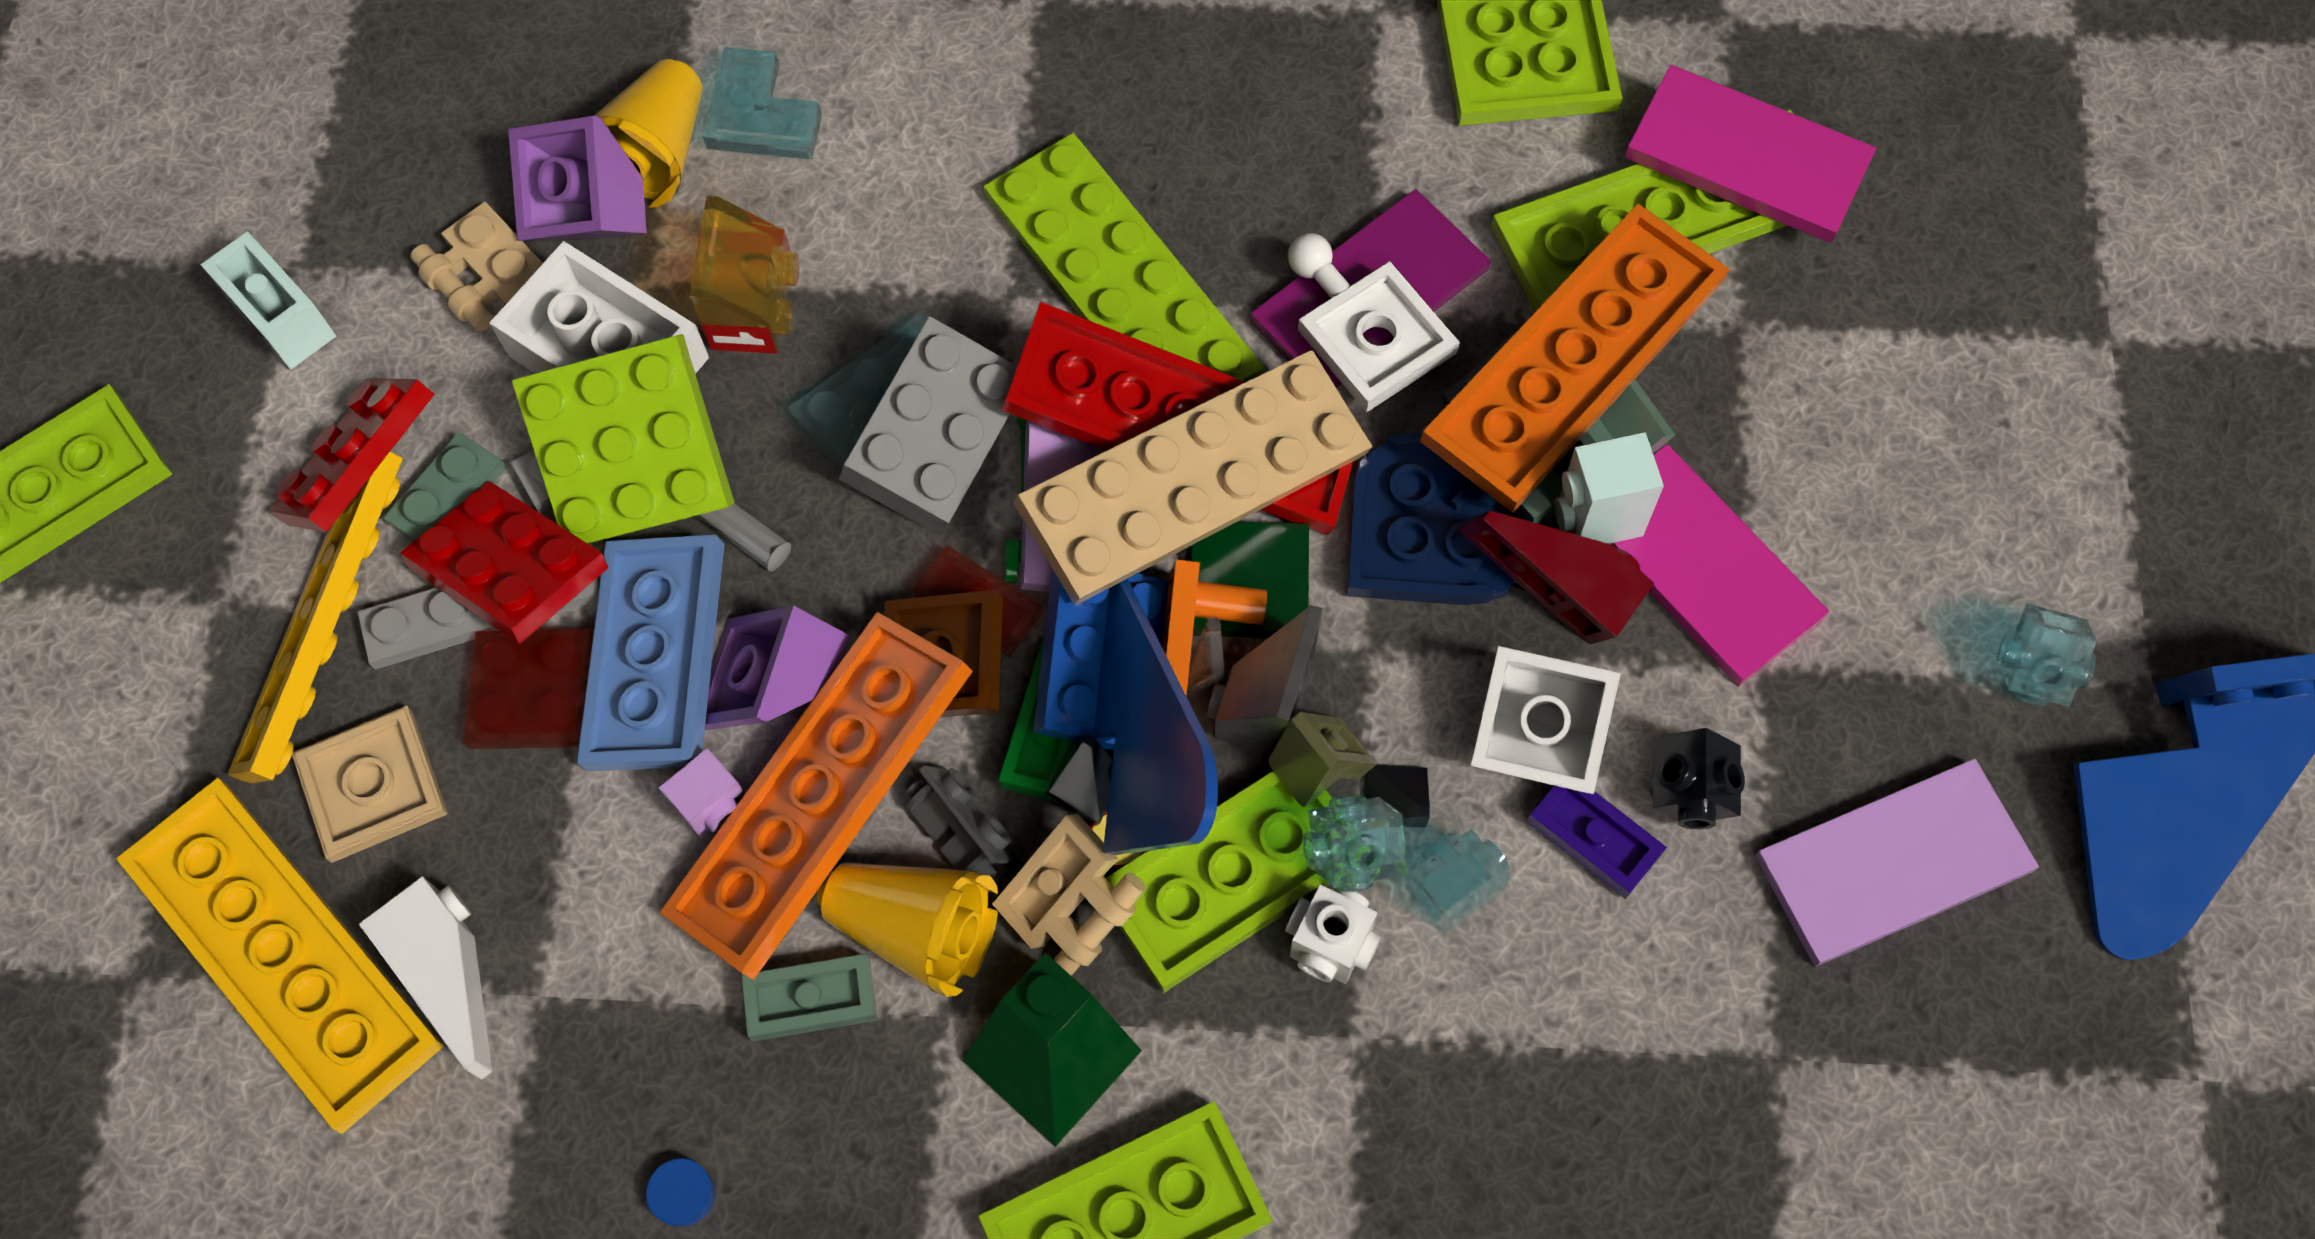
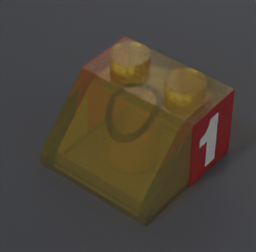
M706 196L689 296L711 350L777 354L780 334L789 335L791 330L792 307L790 301H786L788 286H796L798 283V253L791 252L784 229L718 196Z

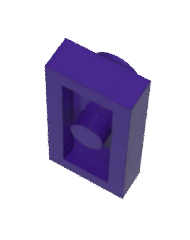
M1554 786L1527 820V823L1624 899L1630 895L1667 848L1595 791L1593 795Z

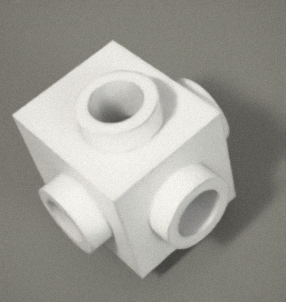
M1319 885L1312 902L1302 897L1300 898L1287 924L1285 932L1294 936L1290 957L1299 961L1297 966L1302 971L1318 980L1332 982L1334 978L1346 984L1355 966L1366 971L1382 936L1372 932L1378 912L1368 908L1369 901L1349 888L1336 886L1334 890ZM1326 920L1347 931L1342 935H1331L1325 930L1323 923Z

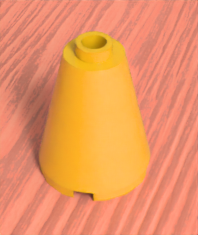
M663 59L656 62L594 115L601 117L642 176L644 197L652 199L648 208H658L671 201L680 186L703 92L702 82L695 71L686 63L672 59Z
M842 863L829 873L817 893V902L821 907L822 917L827 923L933 992L946 997L957 996L963 991V989L954 986L963 975L974 978L978 973L992 941L998 915L997 910L988 908V891L998 894L997 884L990 875L971 870Z

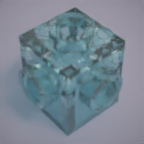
M2027 603L2016 631H2007L2002 638L1997 654V665L2002 666L2008 690H2011L2019 699L2040 706L2048 705L2050 701L2070 707L2077 688L2085 689L2092 678L2096 663L2095 654H2092L2097 641L2087 619Z
M1359 795L1339 796L1331 799L1327 807L1308 810L1310 832H1306L1303 836V849L1307 864L1311 870H1315L1335 889L1345 892L1364 891L1374 885L1373 881L1407 875L1402 814L1380 797L1366 799Z

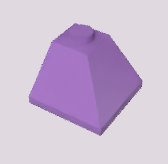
M588 116L508 129L517 241L600 239L647 234L643 178L601 117Z
M794 605L729 618L711 667L705 730L768 722L814 700L844 658L850 635Z

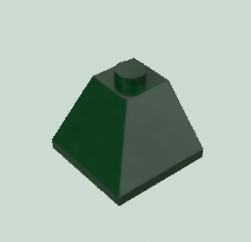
M1044 953L1001 999L962 1061L1054 1147H1057L1139 1056L1142 1050L1088 990L1049 955Z

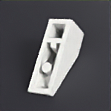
M422 876L359 923V925L463 1068L482 1080L492 1072L475 937L463 922L472 913L449 885L440 891Z

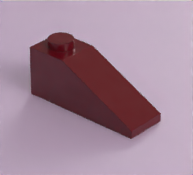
M1491 510L1464 521L1458 529L1461 534L1573 633L1589 644L1616 638L1654 585V582L1640 570V564L1631 554L1605 542Z

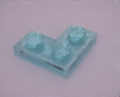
M723 47L703 132V140L706 148L711 150L813 160L822 118L820 104L816 101L773 97L780 65L776 52Z

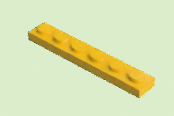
M389 452L328 530L228 771V776L248 783L271 781L275 775H279L286 768L290 761L294 745L289 739L297 720H301L313 704L316 689L311 686L319 665L325 664L335 649L337 634L333 630L340 613L346 611L356 597L359 582L354 578L361 561L369 557L378 542L380 530L375 528L382 509L391 504L399 490L400 478L396 477V474L403 460L402 457Z

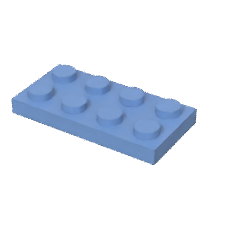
M717 535L606 541L604 559L609 568L601 574L577 764L586 771L683 768L702 752L725 545Z

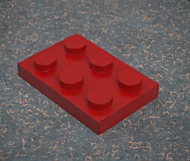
M374 378L373 381H364L348 398L346 406L350 410L338 425L332 424L328 426L314 440L311 451L315 454L301 471L299 469L292 471L279 484L275 491V496L278 500L269 512L289 526L328 532L435 394L417 379Z
M491 481L485 483L400 552L410 570L519 645L609 568L602 552Z

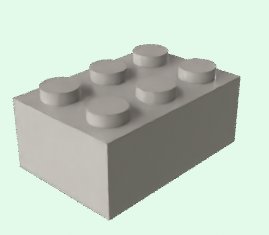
M929 316L846 460L839 480L924 528L942 535L1010 415L1007 412L1001 411L1016 365Z

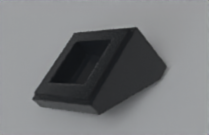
M1086 733L1069 745L1046 794L1097 826L1100 824L1108 808L1112 758L1094 737Z
M1376 765L1366 773L1365 825L1426 828L1430 818L1427 768Z

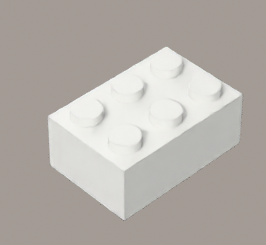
M565 241L556 248L489 323L508 356L533 373L547 371L679 334L684 335L695 374L709 359L696 324Z

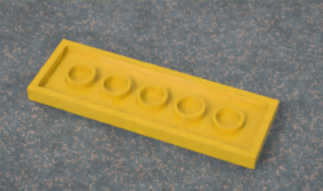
M217 777L116 858L334 1131L341 1134L347 1131L445 1046L228 784Z

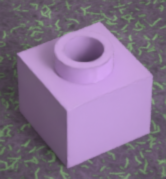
M708 748L659 787L669 803L700 839L710 831L717 833L745 795L739 783Z

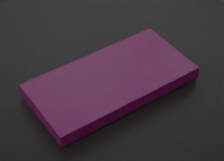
M1414 189L1332 251L1333 258L1331 263L1349 285L1352 286L1386 263L1391 262L1431 310L1435 312L1487 272L1490 268L1491 260L1417 189ZM1299 276L1250 313V323L1288 361L1313 350L1337 388L1342 384L1341 381L1298 331L1299 319L1331 298L1315 278ZM1372 327L1363 333L1365 340L1376 346L1387 345L1394 339L1387 329L1381 327Z

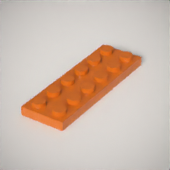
M1637 204L1424 429L1420 442L1513 513L1725 281L1730 269L1643 206Z
M876 612L659 913L739 972L754 980L973 671L962 660Z

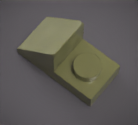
M1299 712L1291 719L1269 757L1270 767L1302 807L1309 806L1338 779H1361L1370 769L1377 765L1340 717Z

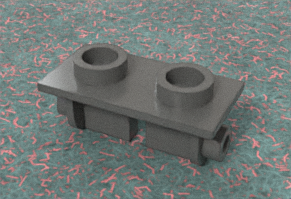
M922 766L919 769L928 783L923 779L919 780L905 791L904 795L909 800L907 809L913 814L932 840H938L946 831L952 828L956 834L940 850L956 870L978 871L990 875L993 879L997 874L992 867L993 864H1014L1019 860L1008 846L1012 841L1010 833L995 817L989 814L985 816L971 800L975 796L974 788L961 773L953 768L947 770L946 768Z

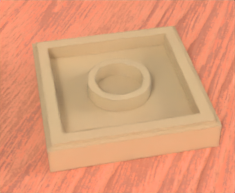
M407 705L292 753L325 858L331 863L448 814L413 712Z

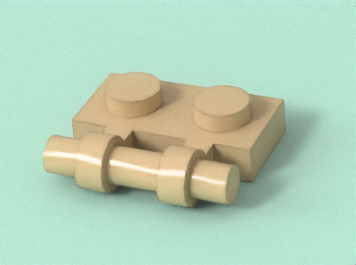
M483 202L441 233L445 242L452 248L448 252L436 254L427 244H420L413 249L410 256L412 261L419 267L418 273L421 279L431 289H439L448 299V308L460 321H468L479 332L487 330L491 326L489 324L490 321L494 318L486 306L497 298L505 306L543 264L523 241H517L516 233L486 202ZM469 267L481 281L474 286H465L456 275Z
M1079 814L1066 815L993 902V906L1031 949L1045 946L1052 938L1062 949L1053 960L1071 976L1081 965L1088 966L1102 951L1101 941L1115 925L1123 926L1136 912L1134 903L1146 890L1144 882L1132 873H1126L1115 887L1105 879L1104 875L1118 860V857L1103 853L1104 842ZM1086 898L1096 910L1082 926H1078L1070 915Z

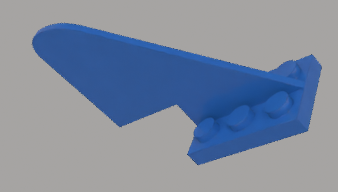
M1052 569L1033 733L1072 742L1087 733L1094 737L1103 749L1114 751L1103 853L1120 855L1199 844L1210 832L1216 815L1218 797L1217 769L1210 743L1162 649L1168 581L1137 573L1074 606Z
M2315 654L2213 666L2154 683L2161 706L2183 704L2194 748L2074 764L2093 931L2097 942L2107 953L2119 959L2136 960L2158 954L2180 941L2197 922L2315 754Z

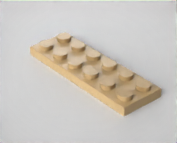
M1311 350L1018 494L1014 505L1074 606L1365 456L1373 446L1315 353Z

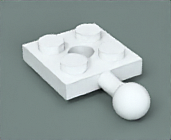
M1314 233L1300 235L1289 247V265L1297 275L1304 278H1315L1331 299L1299 319L1298 331L1366 413L1457 354L1460 342L1391 262L1386 263L1350 286L1331 264L1333 253L1328 241ZM1381 327L1387 329L1394 339L1387 345L1376 346L1367 342L1363 337V333L1369 328Z

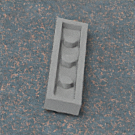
M599 577L556 614L598 602L600 590ZM438 588L357 611L368 662L374 670L501 632Z

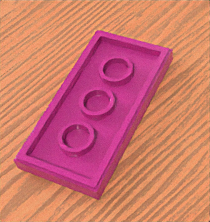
M1670 64L1627 148L1624 158L1832 244L1877 148Z
M1666 444L1653 454L1664 487L1643 537L1610 544L1615 548L1628 552L1638 561L1640 570L1654 582L1649 592L1739 687L1825 619L1830 611L1693 469Z

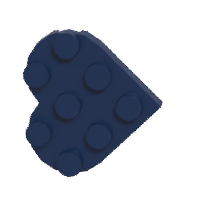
M1422 434L1392 435L1387 438L1386 444L1373 449L1367 458L1364 456L1361 459L1353 489L1347 585L1348 597L1472 605L1488 603L1494 599L1503 598L1508 594V591L1510 592L1511 587L1516 581L1458 531L1464 521L1490 510L1514 517L1509 510L1499 505L1498 501L1486 492L1471 489V483L1467 477L1420 442Z

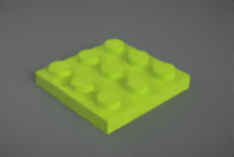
M1436 0L1459 126L1619 111L1623 98L1602 0Z
M683 334L512 380L557 524L586 543L728 508L735 504Z

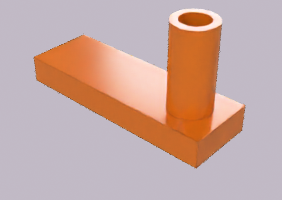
M1176 559L1168 574L1162 649L1187 696L1194 617L1262 625L1266 611L1267 591L1264 589L1198 581L1200 562Z

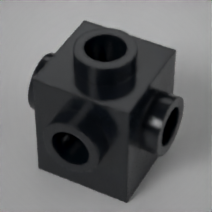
M1708 728L1653 738V774L1650 778L1653 809L1677 819L1678 825L1687 829H1709L1716 826V820L1741 816V792L1745 785V776L1741 766V745Z

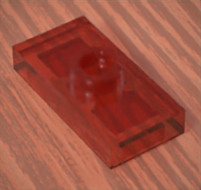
M948 545L913 589L916 598L994 590L1003 596L1001 653L1009 658L1044 613L1041 604Z

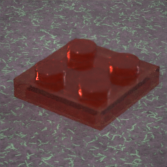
M594 629L536 630L520 645L501 631H476L464 744L469 749L579 747Z

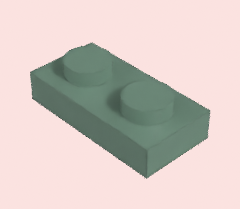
M458 432L383 519L389 526L414 542L488 481L494 483L507 467L502 459Z
M867 954L761 971L754 980L744 974L741 975L747 1035L752 1042L878 1021L871 962Z

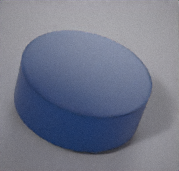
M689 1159L670 1160L658 1167L652 1174L646 1190L647 1204L652 1214L669 1226L678 1228L692 1226L701 1221L712 1208L715 1199L714 1181L709 1172L695 1161Z

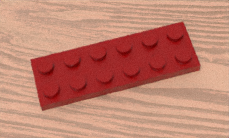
M1040 301L1001 411L1107 451L1246 382ZM1353 462L1261 510L1297 524H1309V529L1328 535L1335 528Z

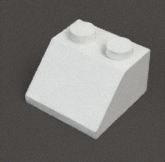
M1498 646L1471 766L1594 795L1621 673Z

